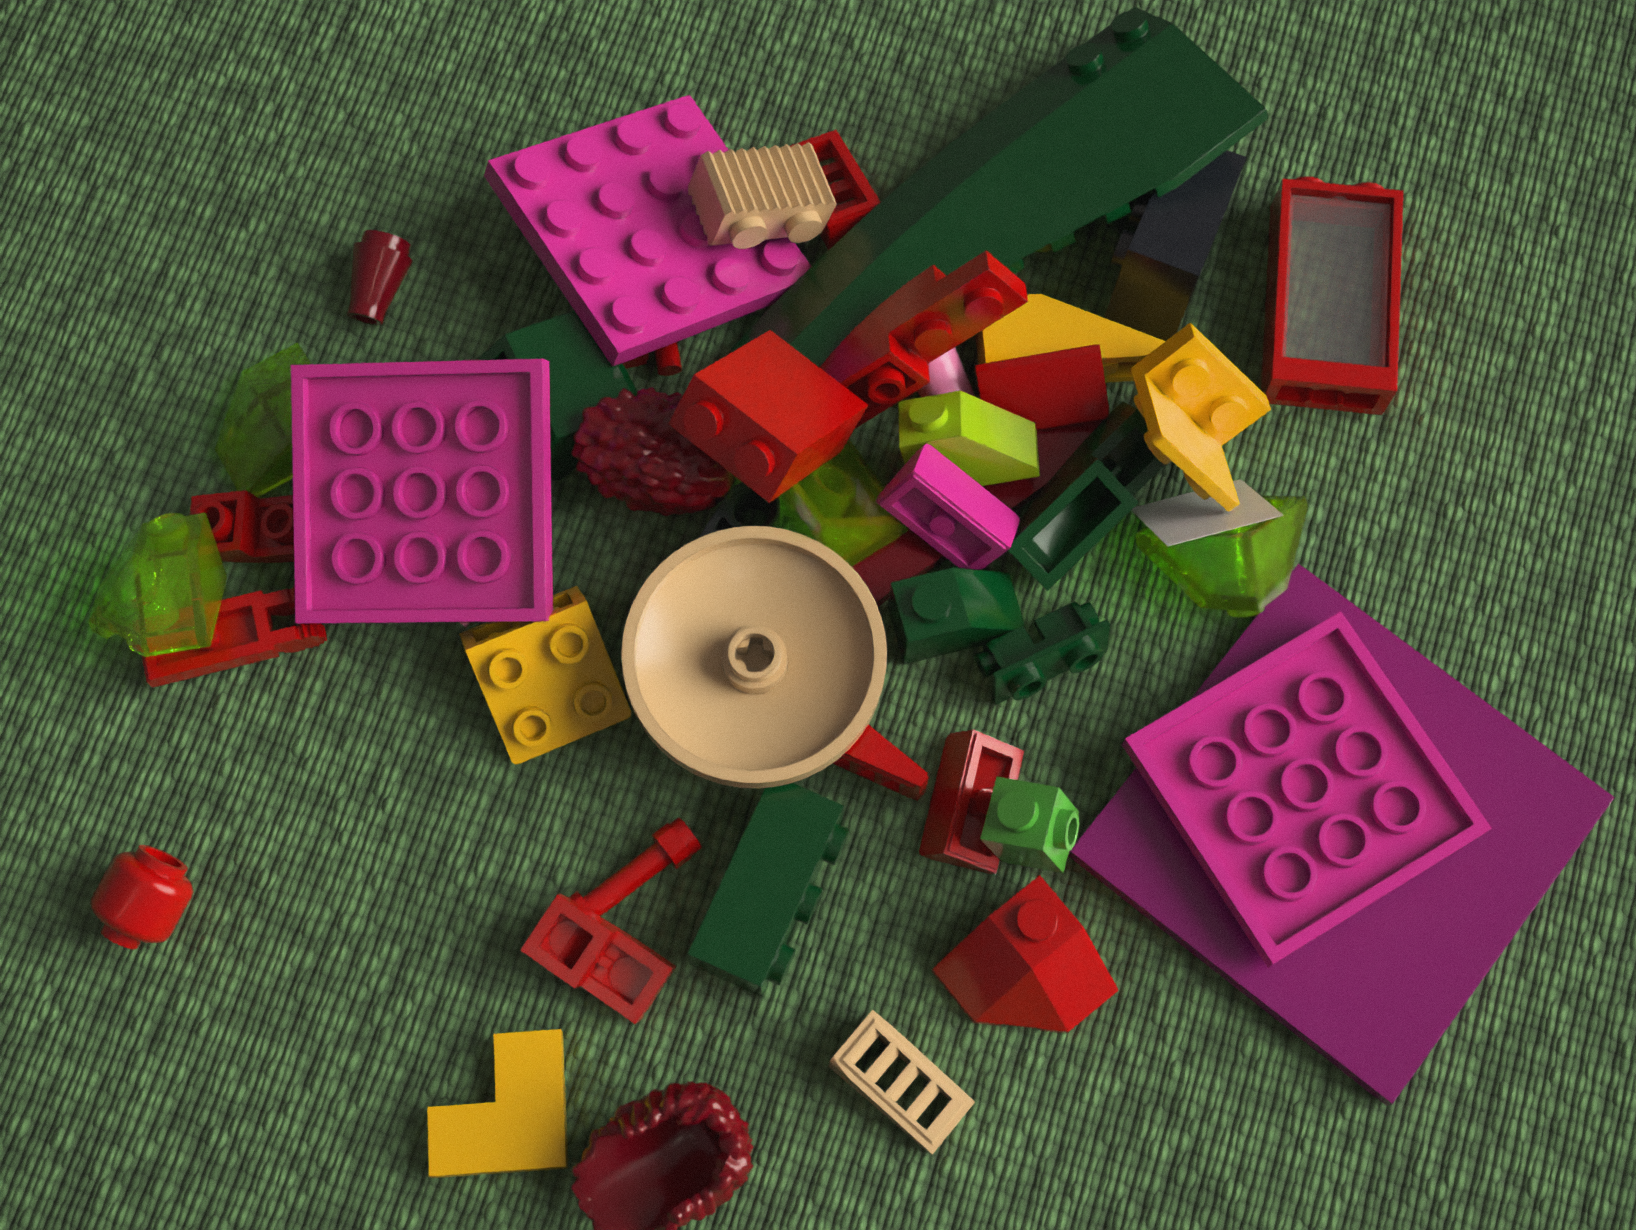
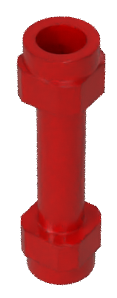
M678 817L652 834L653 841L655 842L653 845L584 897L576 891L568 898L601 917L671 864L677 870L689 861L692 855L702 849V846L685 822Z

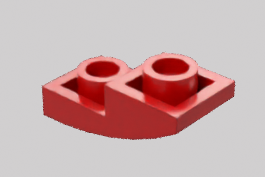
M247 490L192 496L185 555L191 559L220 562H294L293 495L258 498Z

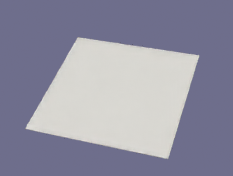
M1241 479L1233 481L1240 504L1230 512L1212 497L1204 500L1195 492L1137 506L1131 510L1167 547L1284 516Z

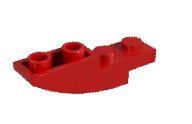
M986 250L948 275L944 274L935 265H932L882 302L852 330L820 366L822 370L869 405L856 428L929 384L928 364L1027 303L1026 284Z

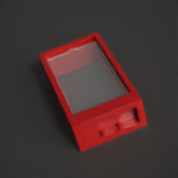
M1311 176L1295 179L1282 178L1270 206L1261 381V391L1267 396L1269 404L1382 415L1397 393L1404 190L1384 189L1381 185L1371 182L1355 185L1324 183L1321 179Z

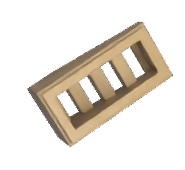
M874 1010L868 1014L829 1061V1068L930 1155H933L975 1103L971 1097ZM878 1039L887 1047L864 1074L855 1064L874 1041ZM899 1057L908 1066L888 1090L884 1092L875 1083L895 1059ZM921 1075L929 1084L905 1111L896 1101L915 1078ZM940 1092L950 1102L926 1130L916 1120Z

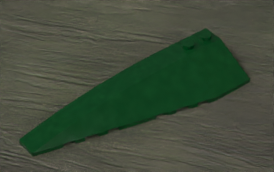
M1133 7L1129 11L1115 17L1109 26L1087 42L1071 49L1064 59L998 106L909 177L810 267L726 355L771 330L820 367L835 348L872 311L903 285L930 266L935 265L944 274L948 275L987 250L1015 274L1024 269L1022 258L1034 252L1052 250L1055 253L1074 243L1073 231L1101 216L1109 224L1130 213L1131 209L1128 202L1151 190L1157 197H1160L1179 187L1269 119L1267 109L1177 26L1158 16Z

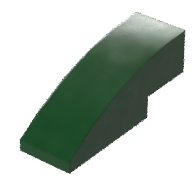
M1123 401L1066 460L1020 519L1012 546L1008 551L1047 591L1139 503L1133 496L1166 465L1154 456L1144 440V434L1148 431L1145 418L1137 409Z

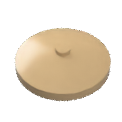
M768 526L733 527L704 535L687 543L659 564L647 578L631 605L625 623L621 653L622 671L627 694L640 725L653 743L672 761L701 778L722 785L739 788L776 787L808 778L825 769L847 752L862 735L872 719L883 690L887 668L886 633L878 606L867 585L859 574L833 550L812 538L786 529Z

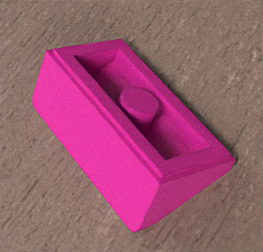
M925 444L915 452L882 490L875 501L953 564L964 569L982 570L1009 550L1020 523V518L1014 511L930 444Z

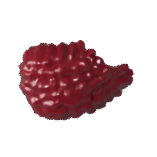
M623 387L616 399L605 396L598 401L596 406L585 407L582 411L583 421L573 436L575 444L571 451V455L578 460L575 467L577 471L587 475L590 484L597 485L602 497H616L619 501H625L627 507L632 511H652L663 516H669L671 514H692L698 511L710 510L724 499L735 481L733 474L668 424L683 396L679 392L668 395L656 392L653 387L639 390L637 395L634 396Z
M692 1081L683 1084L670 1083L663 1090L653 1089L648 1095L643 1096L639 1100H633L620 1105L616 1109L615 1116L610 1118L606 1126H601L600 1129H595L590 1134V1146L583 1150L581 1161L572 1168V1174L577 1179L572 1184L571 1190L578 1198L577 1205L585 1212L587 1218L592 1220L594 1230H677L678 1227L687 1225L691 1220H703L705 1216L713 1215L717 1207L729 1201L733 1196V1191L739 1189L748 1180L747 1174L754 1167L750 1156L754 1146L751 1144L753 1140L748 1133L749 1124L740 1118L739 1111L731 1104L730 1097L722 1090L708 1083L700 1082L696 1084Z

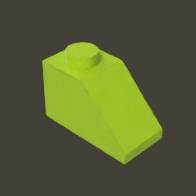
M960 390L899 401V448L905 464L917 450L925 444H930L981 486L1040 476L1037 429L1034 422Z

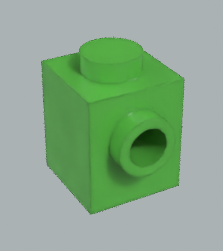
M996 777L980 840L1002 862L1064 873L1069 851L1073 849L1078 836L1079 811L1059 787Z

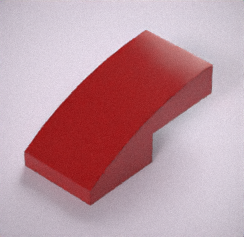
M562 894L556 895L520 949V951L574 989L581 986L634 1024L641 1021L677 967L625 931Z

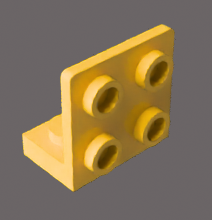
M1189 323L1131 368L1138 392L1134 396V403L1145 418L1148 431L1144 434V440L1154 456L1166 465L1173 461L1183 471L1188 484L1199 497L1204 500L1212 497L1230 512L1240 503L1222 446L1269 412L1271 408L1267 396L1197 328Z
M578 586L553 595V611L549 615V621L486 622L459 633L509 757L514 764L528 761L624 721L631 716L630 707L587 600Z

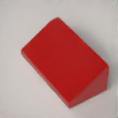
M1100 344L975 365L980 399L1034 422L1037 430L1101 420L1109 417L1110 411Z
M974 729L950 733L947 736L920 844L919 854L921 856L988 874H997L1000 859L980 838L996 777L1018 780L1024 750Z

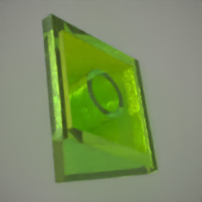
M849 439L839 454L778 496L781 511L797 533L812 538L830 548L851 567L904 535L909 529L875 502L885 487Z

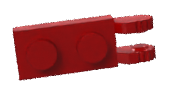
M295 587L267 594L260 590L135 622L146 682L152 688L279 657L278 652L294 653L324 644V641H327L325 626L322 623H304L298 626L273 630L271 616L295 614Z

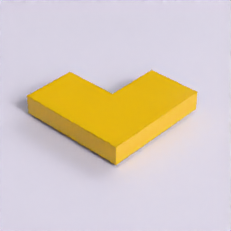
M561 1029L493 1034L495 1102L427 1107L429 1177L443 1178L568 1168L563 1031Z

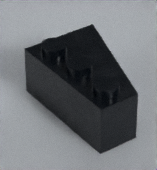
M1226 150L1172 191L1160 197H1157L1154 193L1147 192L1137 198L1128 222L1129 225L1137 227V230L1132 232L1124 229L1115 249L1111 264L1120 267L1121 270L1104 318L1167 341L1177 333L1247 157Z

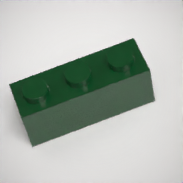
M794 783L764 789L689 949L688 958L690 965L760 997L763 996L769 981L776 985H781L796 951L795 948L786 945L797 921L805 925L809 924L822 895L823 888L814 885L822 864L825 861L835 865L848 838L850 829L841 826L844 805Z

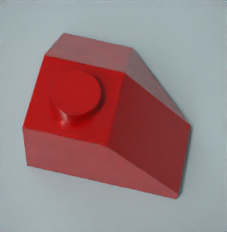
M1041 875L989 915L932 969V973L973 1023L995 1026L1003 1024L1067 1034L1119 991L1085 928Z

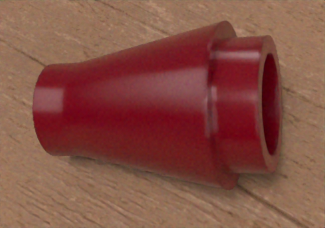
M363 231L361 241L353 244L351 293L347 315L350 318L366 324L383 325L385 314L413 263V260L408 256L411 247L409 242L382 231Z

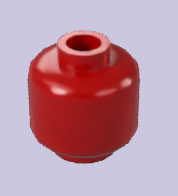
M140 845L136 852L124 851L116 855L108 866L90 902L93 913L104 923L101 934L113 943L128 949H138L141 942L161 943L167 940L175 930L193 896V887L185 876L188 870L187 866L176 857L148 845Z

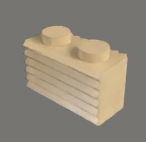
M809 142L802 146L797 143L791 147L785 144L780 148L774 145L769 149L763 146L758 150L752 147L747 151L741 148L736 152L730 149L725 153L721 150L713 154L707 151L700 156L688 185V195L692 196V204L696 205V214L700 215V224L704 226V234L707 235L708 244L732 243L738 249L754 247L767 239L788 237L794 243L809 241L822 234L837 205L814 148Z

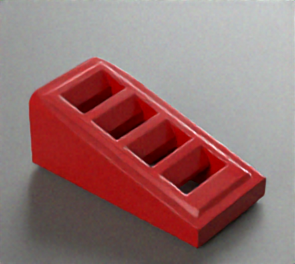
M837 130L798 143L802 146L809 142L813 146L819 162L834 158L835 162L822 166V170L828 183L843 178L840 181L829 184L836 203L838 204L853 198V200L836 205L822 234H820L828 250L881 203Z
M869 724L852 747L832 763L916 801L926 792L929 779L928 773Z

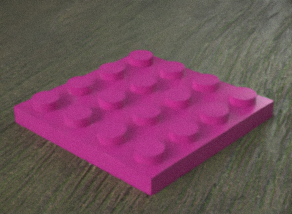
M690 95L488 160L484 177L612 367L770 306L812 267L796 243L791 242L788 237L763 240L760 244L747 249H738L732 243L708 244L707 235L704 234V226L700 224V215L696 214V205L692 204V196L688 195V185L702 154L707 151L713 154L718 150L725 153L729 149Z
M505 359L291 365L295 624L549 621V615L553 611L550 370L548 360Z
M1341 611L1125 738L1122 743L1126 753L1267 968L1492 829Z

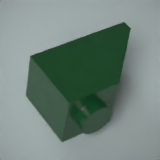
M953 567L891 582L888 610L904 665L982 646L984 643L1021 626H1024L1026 629L1009 573Z

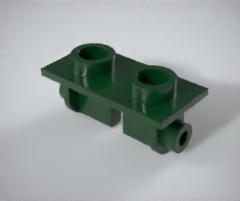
M1073 601L1034 620V626L1043 640L1037 644L1033 643L1024 626L984 643V651L975 654V661L985 678L993 675L992 701L994 704L997 705L1012 697L1014 700L1026 699L1039 692L1046 685L1047 680L1068 670L1071 673H1080L1094 666L1101 660L1104 653L1107 652L1110 631L1109 621L1106 619L1099 623L1096 610L1089 601L1081 605Z

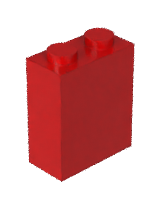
M769 330L694 374L668 424L770 503L839 454L869 405L777 334Z

